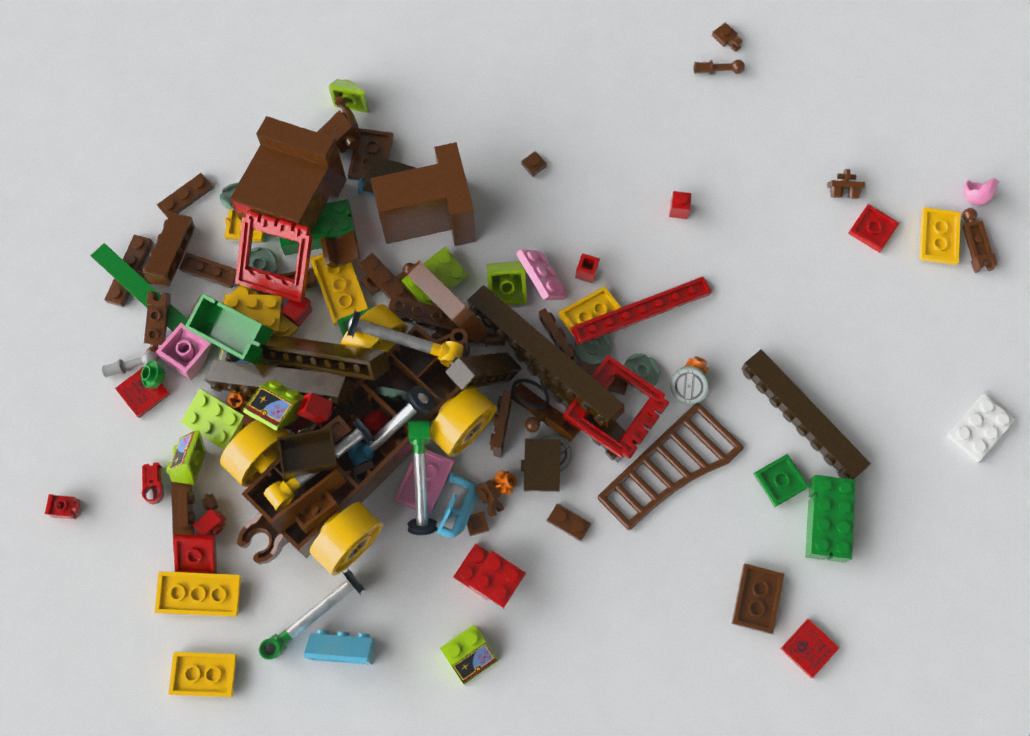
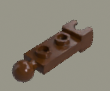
M967 208L963 211L962 218L968 223H964L962 228L972 258L973 270L975 273H978L985 265L988 271H992L997 267V260L995 254L992 253L983 221H976L977 211L973 208Z
M148 291L144 343L150 344L146 352L153 351L156 353L159 349L158 345H162L166 340L171 294L163 292L161 299L158 300L157 292Z

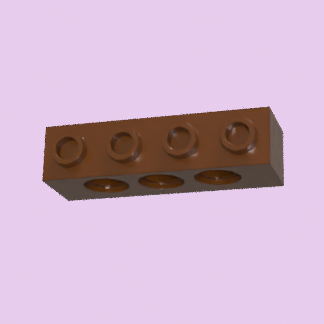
M391 295L388 308L405 323L417 324L419 327L434 331L443 330L449 334L454 329L459 328L439 307Z

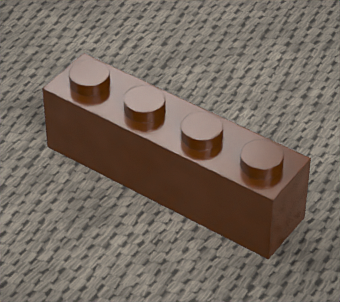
M170 213L168 219L164 221L163 230L157 237L155 248L151 250L150 259L143 268V274L148 283L170 287L195 230L192 217Z

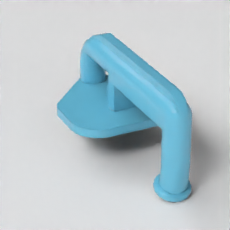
M453 472L449 473L448 483H456L467 488L468 491L460 510L453 507L457 498L456 494L453 495L438 524L436 533L448 538H454L464 531L478 498V492L475 489V486L478 484L460 475L453 474ZM452 516H454L456 520L451 530L445 527L444 524L447 519L451 520Z

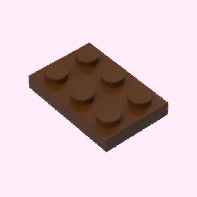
M358 128L357 132L360 137L357 140L358 146L352 153L348 179L358 181L360 178L365 179L366 162L370 154L389 159L394 138L393 133Z
M503 390V395L498 397L497 407L499 415L495 414L493 423L495 434L492 433L490 437V450H493L495 457H502L512 405L511 391Z
M744 563L731 624L773 634L784 573Z

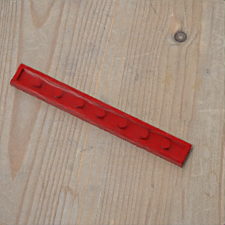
M700 277L572 326L570 330L580 346L706 297L712 291L705 278Z

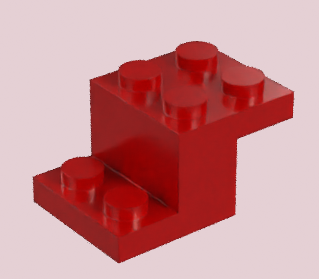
M475 543L453 578L484 599H489L504 609L526 575V572L493 551L488 552Z

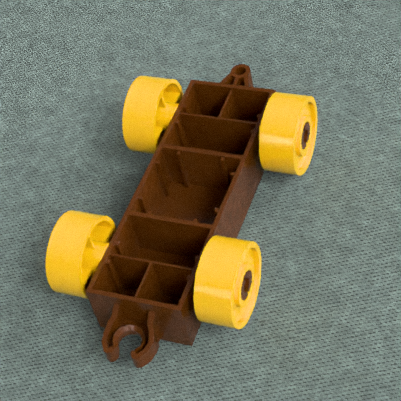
M384 304L371 308L360 317V320L440 345L446 341L460 343L464 346L462 357H468L470 354L468 336L463 329L456 328L450 334L436 340L430 337L417 324L407 332V324ZM356 331L353 339L352 336H347L346 333L340 344L386 351L390 370L375 380L360 378L354 385L347 406H332L331 417L320 424L314 423L310 427V431L320 430L338 415L343 420H346L348 415H367L371 412L374 413L382 410L392 419L407 404L391 402L385 396L384 399H381L374 392L375 387H386L408 392L413 386L417 385L430 392L435 401V408L427 415L417 412L408 421L429 420L430 439L449 457H454L466 449L481 434L495 415L497 406L477 388L461 390L446 373L450 367L441 364L438 356ZM258 420L251 422L232 439L220 460L221 465L243 487H248L242 495L259 511L254 519L250 520L239 532L237 544L245 549L249 547L254 535L265 533L269 537V545L266 549L257 552L253 556V560L257 564L262 565L271 562L277 558L282 548L290 542L306 558L312 555L331 575L335 576L343 572L371 546L383 528V523L362 502L413 452V445L409 441L408 421L392 435L397 440V447L386 458L378 450L374 452L372 459L375 469L372 472L368 470V476L364 480H358L347 452L338 458V471L347 482L333 492L331 496L340 508L307 534L302 530L297 521L281 534L274 529L269 521L335 469L319 472L293 492V500L286 507L277 511L266 498L264 492L277 481H284L286 483L291 479H285L282 475L277 442L278 437L291 434L283 427L276 431Z

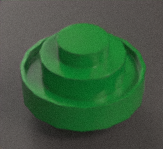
M150 360L142 369V382L146 388L156 389L165 380L166 372L160 361Z

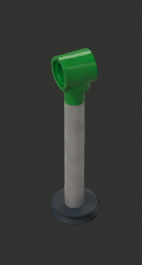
M429 420L408 421L409 441L413 445L416 518L407 523V530L414 535H429L437 531V521L428 518L426 444L430 440Z
M349 569L347 572H343L347 580L279 635L275 633L269 639L262 641L259 646L260 655L267 660L279 657L282 651L287 648V643L355 589L361 595V591L366 590L358 577ZM269 643H273L276 647V651L272 655L266 650Z

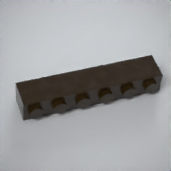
M508 352L456 357L450 362V368L446 373L461 390L510 382L522 368Z

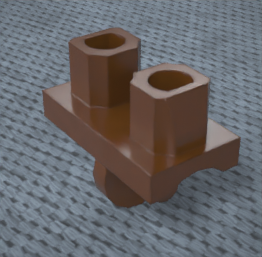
M845 169L843 174H837V179H843V181L831 180V182H827L831 198H841L843 189H848V198L858 199L861 189L865 188V182L850 181L856 180V174H851L850 169Z

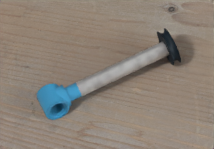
M413 386L407 392L409 403L373 436L375 442L370 441V445L359 443L349 449L347 454L354 468L371 460L373 462L374 452L417 412L424 415L430 414L435 408V401L430 392L421 386Z

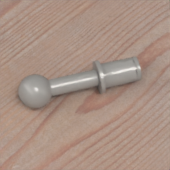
M147 351L140 358L126 362L119 359L115 363L104 365L102 373L105 377L120 373L125 374L126 369L143 364L146 365L150 360L158 361V356L153 351Z

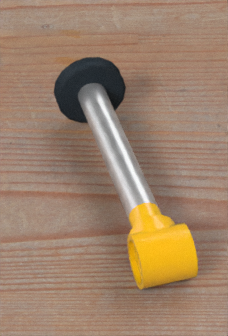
M356 309L349 321L347 336H352V339L355 332L358 331L438 356L440 363L447 367H450L449 364L453 359L462 357L464 346L460 343L446 341L440 345L360 320L361 312H357Z
M357 417L356 422L351 421L355 430L336 444L337 459L362 439L368 445H370V441L375 442L367 427ZM318 473L292 477L286 483L284 481H277L265 490L264 495L277 511L281 510L293 500V492Z

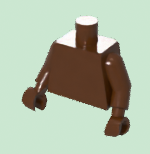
M337 96L333 100L342 109V112L339 110L317 132L335 138L338 151L342 154L348 148L351 150L357 148V140L360 135L357 132L359 126L354 114L345 105L346 102L342 96Z

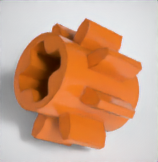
M695 356L693 359L689 358L685 366L700 368L705 375L709 370L706 367L707 361L699 356Z
M230 392L229 398L225 399V401L237 411H244L248 404L247 399L250 396L247 394L243 395L242 392L237 394Z
M504 470L496 472V477L493 478L492 483L499 492V495L513 493L512 488L516 487L517 483L514 474L509 473V471L504 472Z

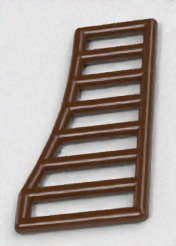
M696 403L609 484L597 498L627 530H632L647 514L675 491L691 481L729 464L743 450V445L700 403ZM697 412L734 447L727 455L690 420ZM685 425L719 460L708 464L676 432ZM671 438L701 468L690 473L663 444ZM658 451L683 478L673 483L649 457ZM642 464L667 487L659 495L635 472ZM628 477L652 499L646 506L643 507L621 485ZM615 490L638 512L632 519L628 520L607 498Z

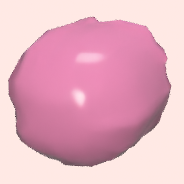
M993 178L987 183L980 184L972 183L968 179L964 184V195L972 205L980 206L987 204L995 196L1000 181Z

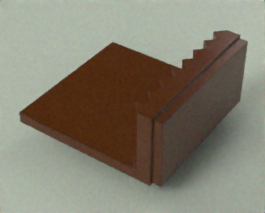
M355 231L332 240L324 236L320 238L325 265L337 268L360 258Z

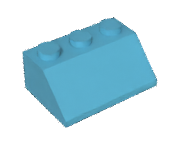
M317 630L316 634L310 633L304 658L315 661L372 665L375 639L370 638V634L358 633L357 637L349 636V632H337V635H329V631Z

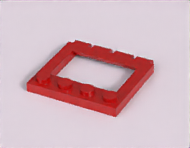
M248 210L246 217H242L235 283L299 303L304 302L313 235L310 234V227L300 224L295 225L293 222L282 219L278 221V218ZM253 230L300 243L295 280L249 266Z
M607 355L592 377L605 389H608L616 376H619L648 396L647 402L618 442L587 421L586 418L590 412H584L576 400L572 402L563 414V418L621 458L624 455L630 459L638 448L632 442L638 445L642 443L649 433L643 426L652 429L660 417L654 411L662 414L669 405V401L664 398L665 394Z

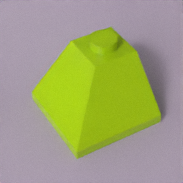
M336 79L329 85L334 107L338 106L334 103L335 100L333 99L337 96H342L346 102L345 105L350 110L364 113L369 112L365 91L356 83L347 79Z

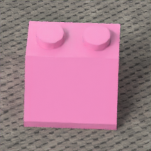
M180 323L156 353L162 361L189 380H192L204 366L212 344L184 328L185 325Z

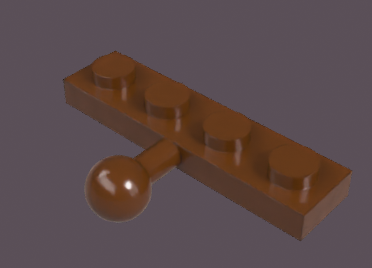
M134 234L123 260L147 281L141 268L153 241L150 238ZM113 279L104 300L107 303L124 307L130 292L116 279Z
M373 252L358 264V267L389 299L393 294L418 301L401 283L402 279L407 276L406 273L415 264L406 263L403 266L402 272L396 277Z
M522 383L516 387L517 395L525 402L532 405H542L545 403V400ZM511 391L512 399L535 416L526 419L525 428L527 431H538L542 421L569 442L580 433L581 430L564 419L563 414L550 404L542 409H531L518 402Z

